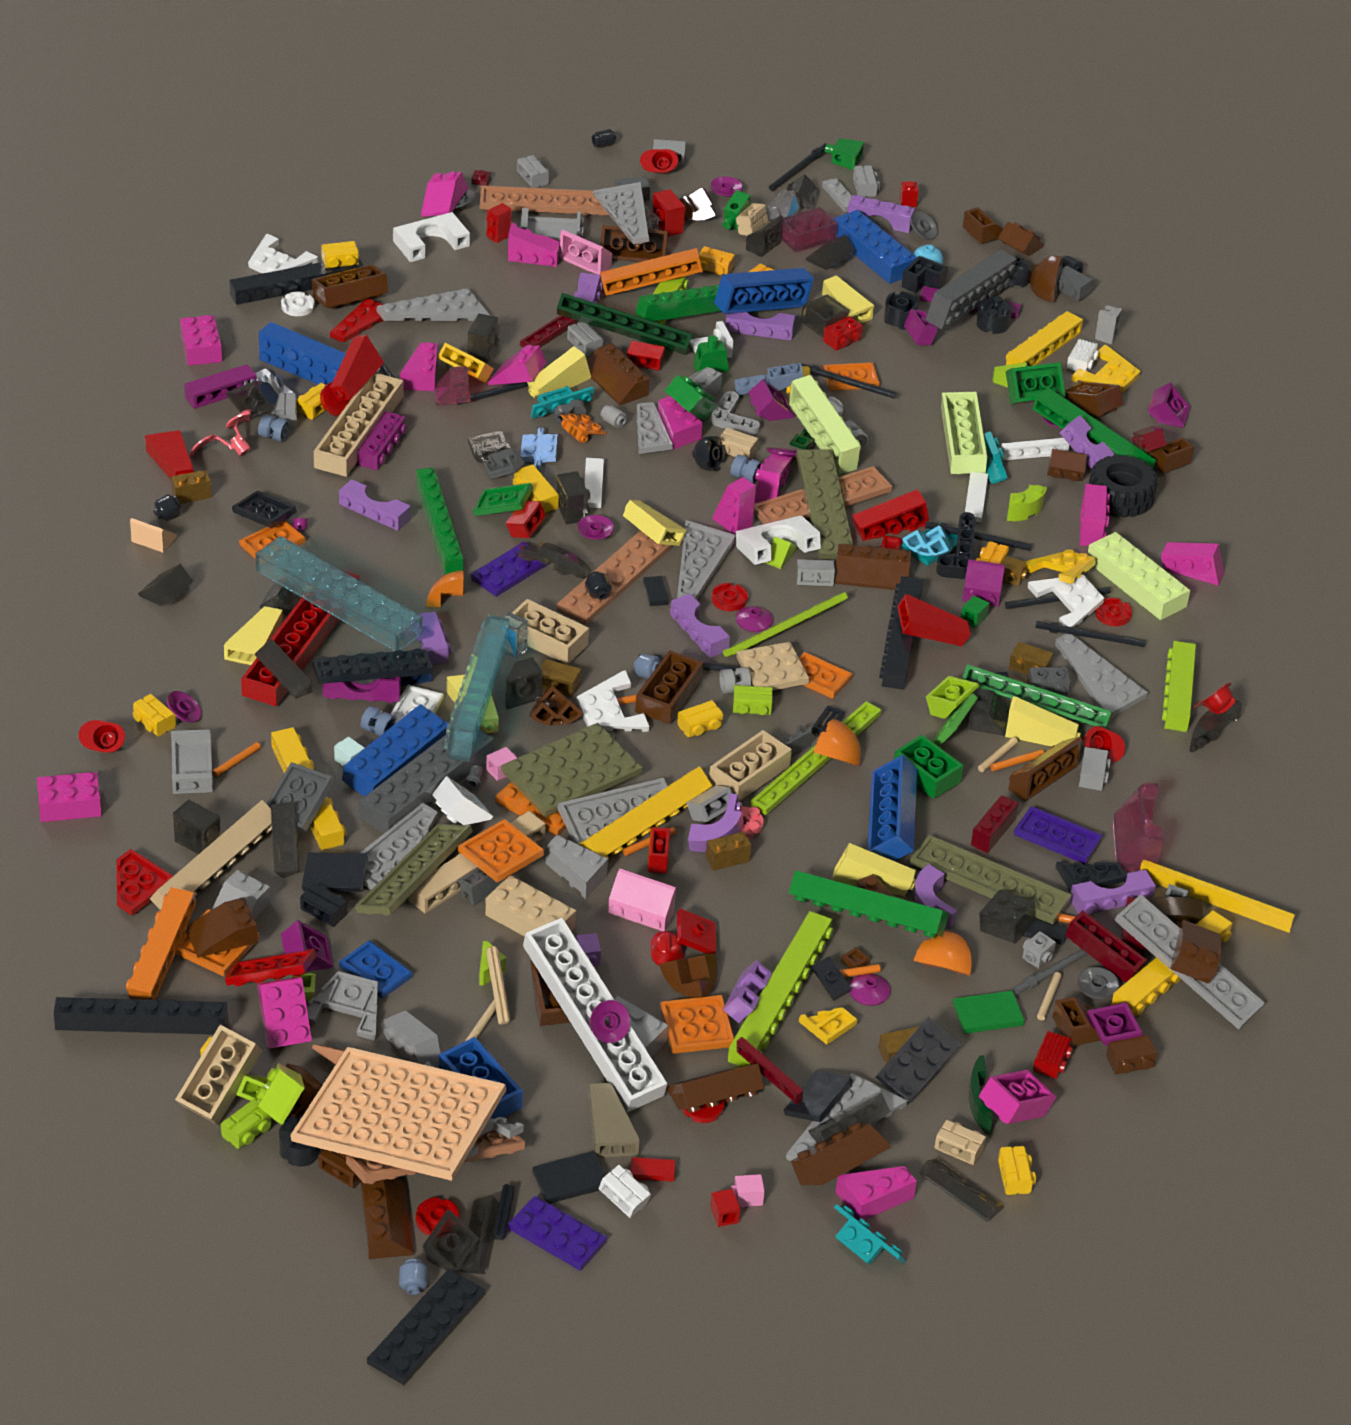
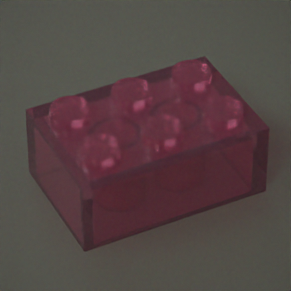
M821 207L779 219L778 236L794 252L836 240L838 223Z

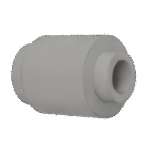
M606 405L601 410L603 420L613 427L620 428L626 423V414L618 408Z

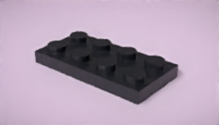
M928 1016L875 1078L895 1095L907 1100L908 1105L961 1044Z

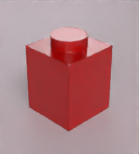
M901 182L899 196L901 206L917 207L919 193L917 182Z
M733 1189L719 1190L711 1193L710 1208L717 1226L721 1227L739 1223L740 1206Z

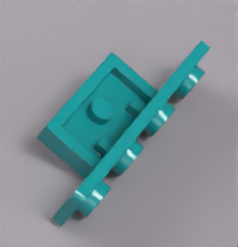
M566 386L540 394L537 398L539 403L532 406L531 418L543 417L553 413L557 406L567 405L571 400H582L584 403H587L593 399L594 388L591 386L572 392L570 387Z
M991 431L984 433L987 454L986 472L990 483L995 484L1008 479L1001 458H1004L1002 449L998 448L1000 445L997 437L993 438Z
M837 1204L834 1206L848 1220L835 1237L863 1261L870 1265L879 1253L885 1249L899 1262L905 1263L906 1260L901 1256L903 1252L894 1244L889 1247L885 1243L887 1239L878 1231L873 1234L868 1230L871 1227L861 1218L858 1221L852 1216L855 1213L844 1205L842 1208Z

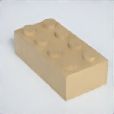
M526 599L506 618L505 627L516 632V641L566 665L584 650L589 643L588 627L529 599Z
M762 730L710 766L709 781L713 787H730L732 794H737L738 801L740 802L790 766L792 749Z
M511 875L486 897L485 915L523 936L529 931L560 918H563L570 931L576 925L575 909Z
M220 1025L175 1100L186 1109L219 1125L234 1100L244 1075L250 1073L263 1050L256 1043Z

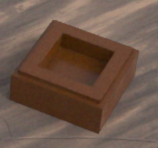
M857 947L841 956V961L848 968L862 967L870 964V958Z

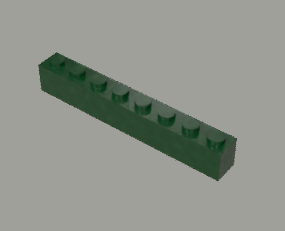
M565 293L561 294L557 306L558 315L652 345L663 346L665 349L686 355L691 341V333Z

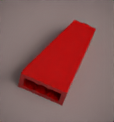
M367 334L353 338L330 386L339 402L351 400L384 363Z
M180 430L145 435L146 452L170 479L172 476L194 472Z
M905 594L897 606L903 634L961 647L970 638L971 630L969 629L968 621L913 596Z

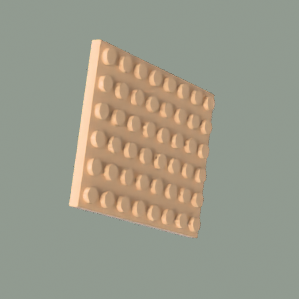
M347 1047L291 1133V1141L453 1181L506 1092V1085Z

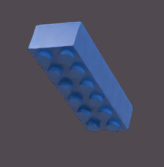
M858 209L832 219L830 235L889 284L902 280L903 271L917 258Z
M805 268L722 274L714 304L724 314L806 307L815 278Z
M272 322L259 331V360L315 384L323 383L326 385L333 382L346 354Z
M419 704L348 761L343 768L342 781L365 797L448 734L450 724Z
M904 755L873 770L871 776L868 851L892 861L914 851L917 768Z

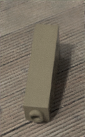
M590 1084L589 1104L594 1151L597 1157L638 1156L639 1137L612 1084Z

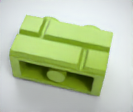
M734 685L733 713L771 715L772 687Z
M253 1099L221 1123V1135L237 1149H240L245 1144H251L254 1138L261 1132L265 1133L269 1130L271 1116L259 1108L257 1101Z

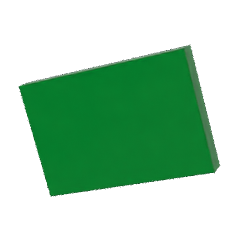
M531 483L484 489L473 513L475 516L522 510L533 490V486Z
M1013 991L953 998L952 1004L964 1034L1024 1026V1018Z

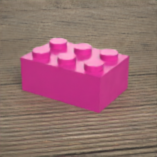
M214 315L180 318V334L187 365L222 362L221 342Z
M1085 484L1080 514L1079 545L1089 546V544L1106 537L1107 530L1104 529L1108 527L1109 505L1106 504H1109L1110 494L1107 493V486Z
M97 772L37 777L41 822L101 817Z
M294 977L257 984L266 1046L268 1048H276L312 1041L302 978Z
M1029 1070L991 1076L979 1095L984 1104L992 1109L1001 1121L1007 1124L1045 1117L1056 1099V1096Z

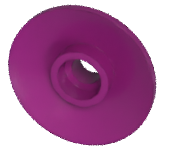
M723 176L715 178L710 185L714 193L722 196H732L736 190L742 191V183L733 177Z
M766 448V451L769 453L796 457V450Z
M589 515L578 522L579 533L588 539L600 540L607 538L614 530L612 521L601 515Z
M748 606L738 611L736 622L744 630L761 632L771 627L773 616L765 608Z
M173 691L168 695L167 704L175 716L189 723L197 722L200 719L201 709L191 696L181 691Z
M875 974L858 975L849 984L852 988L851 992H849L851 997L863 1005L875 1006L882 1004L890 995L888 982Z
M606 1000L599 1003L593 1009L590 1016V1028L593 1035L605 1043L620 1041L627 1034L630 1027L628 1010L618 1001ZM607 1017L609 1018L608 1025L605 1024V1018Z

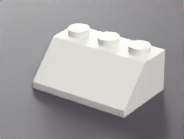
M448 776L444 778L432 794L437 800L435 803L441 807V811L455 824L460 822L463 825L491 820L493 817L476 795Z

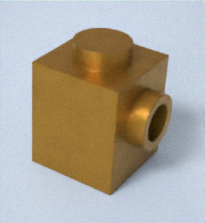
M1005 556L1002 565H1005L1003 582L1019 586L1021 581L1027 577V562Z

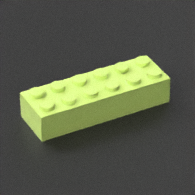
M811 375L793 380L789 405L819 449H832L837 475L840 476L857 470L861 449L860 442L854 438L851 429L847 428L843 418L838 415L834 405L827 399L825 392H822L819 388L818 382Z
M977 392L942 393L941 412L951 474L986 473L987 454Z
M1117 532L1089 544L1088 556L1095 557L1096 564L1093 567L1159 620L1187 607L1190 590Z

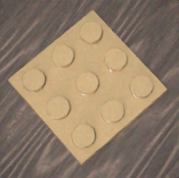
M790 642L737 651L736 658L741 667L749 669L751 686L772 687L773 691L809 684V677Z

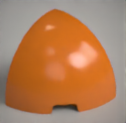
M463 571L451 572L441 577L432 586L427 597L426 607H441V595L463 596Z
M836 719L830 720L827 723L826 732H821L814 753L860 767L861 747L857 736L843 722Z
M944 930L943 937L936 935L935 939L924 940L914 957L915 962L925 966L943 968L963 975H970L972 959L970 949L966 941L954 932Z

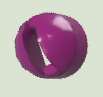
M293 519V527L297 531H299V527H302V531L306 530L308 519Z

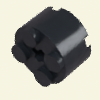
M901 291L900 294L890 293L886 297L884 322L899 327L901 330H906L904 325L910 310H918L919 308L917 297Z
M1001 296L980 300L977 313V327L986 333L987 330L993 331L992 334L1006 332L1010 325L1011 305L1004 301Z
M288 1116L279 1130L280 1155L293 1166H309L313 1164V1161L318 1158L324 1149L291 1141V1133L302 1116Z

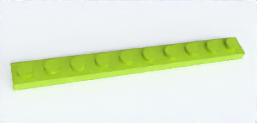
M866 701L842 722L858 736L881 716V709ZM815 746L812 747L751 800L750 806L758 808L761 813L767 815L831 758L814 753Z

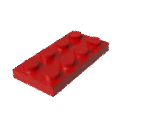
M309 949L236 962L225 977L226 985L238 987L252 981L254 983H261L270 978L279 980L287 975L301 976L305 974L316 958L315 950Z

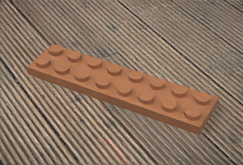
M481 185L480 209L489 210L504 203L511 208V211L522 212V208H529V212L577 214V211H580L583 215H609L594 197L593 191Z
M874 466L838 477L844 507L892 492V485ZM803 489L754 504L753 513L763 524L797 516H803L805 519L810 518Z
M640 530L595 570L605 573L612 585V590L607 598L599 600L598 598L593 599L590 597L585 587L586 579H584L557 603V610L588 624L670 551L671 545L658 544Z
M491 1130L478 1137L475 1145L478 1146V1154L466 1159L464 1162H474L477 1159L493 1158L496 1155L512 1154L516 1151L524 1150L525 1141L519 1135L509 1139L497 1131ZM346 1156V1164L364 1184H372L384 1179H395L398 1176L414 1175L417 1173L366 1159Z

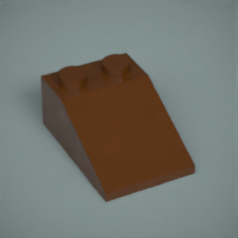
M1083 381L1065 389V399L1085 413L1095 417L1104 416L1106 412L1115 411L1117 407L1123 405L1120 385Z
M245 897L222 903L187 925L186 928L197 958L258 943L257 924Z
M1182 920L1170 969L1209 984L1218 971L1221 957V934Z
M530 960L539 1026L571 1023L533 961Z

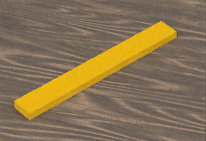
M1144 859L1141 863L1140 871L1146 869L1154 884L1168 888L1169 884L1188 890V896L1288 933L1292 929L1295 914Z

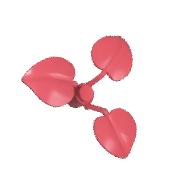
M244 410L226 424V429L233 426L237 434L230 440L231 444L219 436L211 434L195 444L190 452V458H192L196 450L215 439L228 446L230 450L234 449L239 456L248 452L251 447L241 436L237 425L241 422L250 421L252 410Z

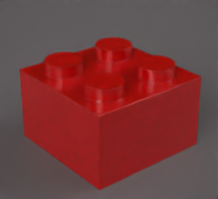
M671 189L653 193L651 219L659 230L668 231V237L682 234L683 226H685V205Z

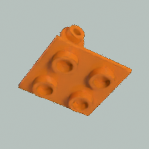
M561 414V417L564 418L561 422L562 428L580 443L587 442L588 434H607L601 429L602 427L599 424L591 421L588 415Z

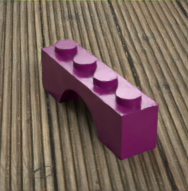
M401 677L377 679L366 684L355 681L322 684L323 697L329 699L342 698L352 701L359 699L370 702H399L401 696Z

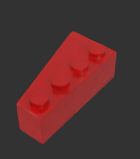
M918 489L852 515L854 528L862 541L881 538L889 533L893 535L900 534V531L904 530L916 531L919 527L926 529V521H929L926 501Z

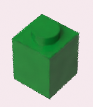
M973 595L962 607L961 618L968 621V625L977 628L987 618L989 602Z

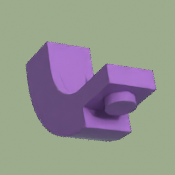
M729 794L726 812L719 821L709 825L691 823L688 837L690 851L706 852L707 840L741 831L744 823L741 811L742 803L738 801L737 794Z
M928 864L917 876L913 898L914 903L948 912L949 916L946 927L952 928L955 925L957 910L938 899L935 895L943 888L945 874Z

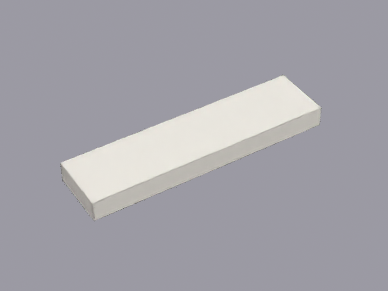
M1064 438L1002 443L1001 449L1004 458H1001V460L1049 457L1052 449L1069 451L1070 445Z
M586 458L583 507L601 508L604 459Z
M971 472L965 512L974 514L975 522H981L988 474Z

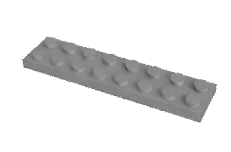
M1140 894L1114 920L1170 969L1180 928ZM1220 963L1218 971L1209 984L1171 970L1238 1030L1265 1004Z

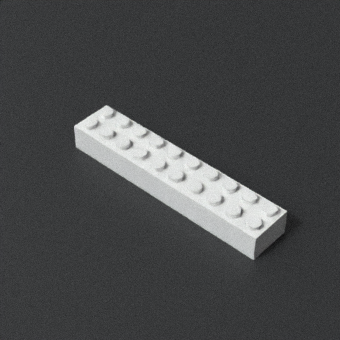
M563 918L527 932L523 944L524 949L608 1083L612 1084L626 1112L628 1113L663 1097L667 1082L631 1025L627 1034L615 1043L602 1042L593 1035L590 1028V1016L593 1009L603 1001L614 999ZM608 1017L605 1018V1024H606V1025L609 1024V1018H608Z

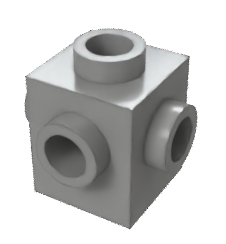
M1039 931L1034 937L1025 941L1022 958L1039 969L1044 963L1047 964L1052 959L1056 942Z

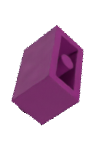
M911 309L904 325L905 329L917 345H931L938 328L925 320L927 316L926 311Z

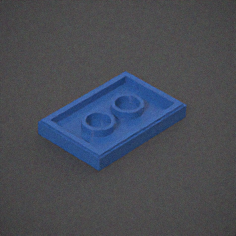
M370 940L339 961V967L347 973L377 981L378 996L382 999L413 977V972Z

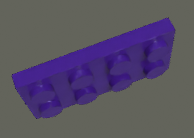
M522 542L471 573V580L497 597L549 565V558L527 543Z
M1032 806L1014 830L1015 836L1082 862L1085 865L1102 841L1103 836Z
M535 1195L508 1223L509 1230L580 1271L607 1243L606 1236Z

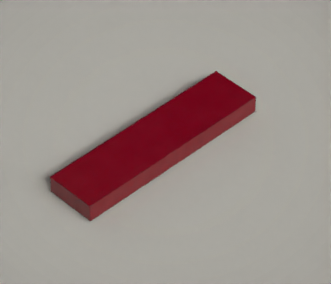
M560 315L522 339L520 346L539 345L541 348L566 332L568 326L577 324V321Z
M741 1037L737 1040V1053L750 1064L758 1063L761 1074L795 1104L798 1105L803 1100L802 1088L746 1039Z

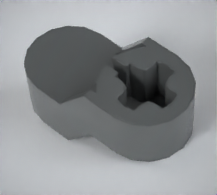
M571 400L567 405L557 406L554 409L555 420L561 423L564 420L561 414H586L584 402L582 400Z

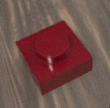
M475 170L471 178V184L487 186L491 172Z

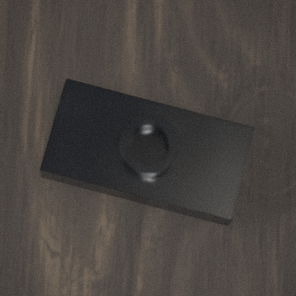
M830 956L812 965L811 969L833 1001L851 992L852 988Z

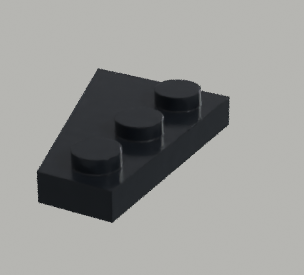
M1056 862L1055 867L1070 892L1072 891V885L1091 881L1103 888L1126 882L1127 878L1125 871L1119 863L1095 862L1093 865H1082V862H1074V865H1064V862Z

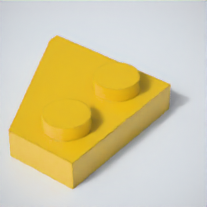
M842 1007L831 1011H819L816 1016L806 1017L805 1014L800 1015L799 1023L828 1045L856 1026L857 1019Z

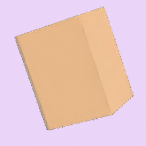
M131 518L130 520L131 541L148 548L164 552L178 536V534Z

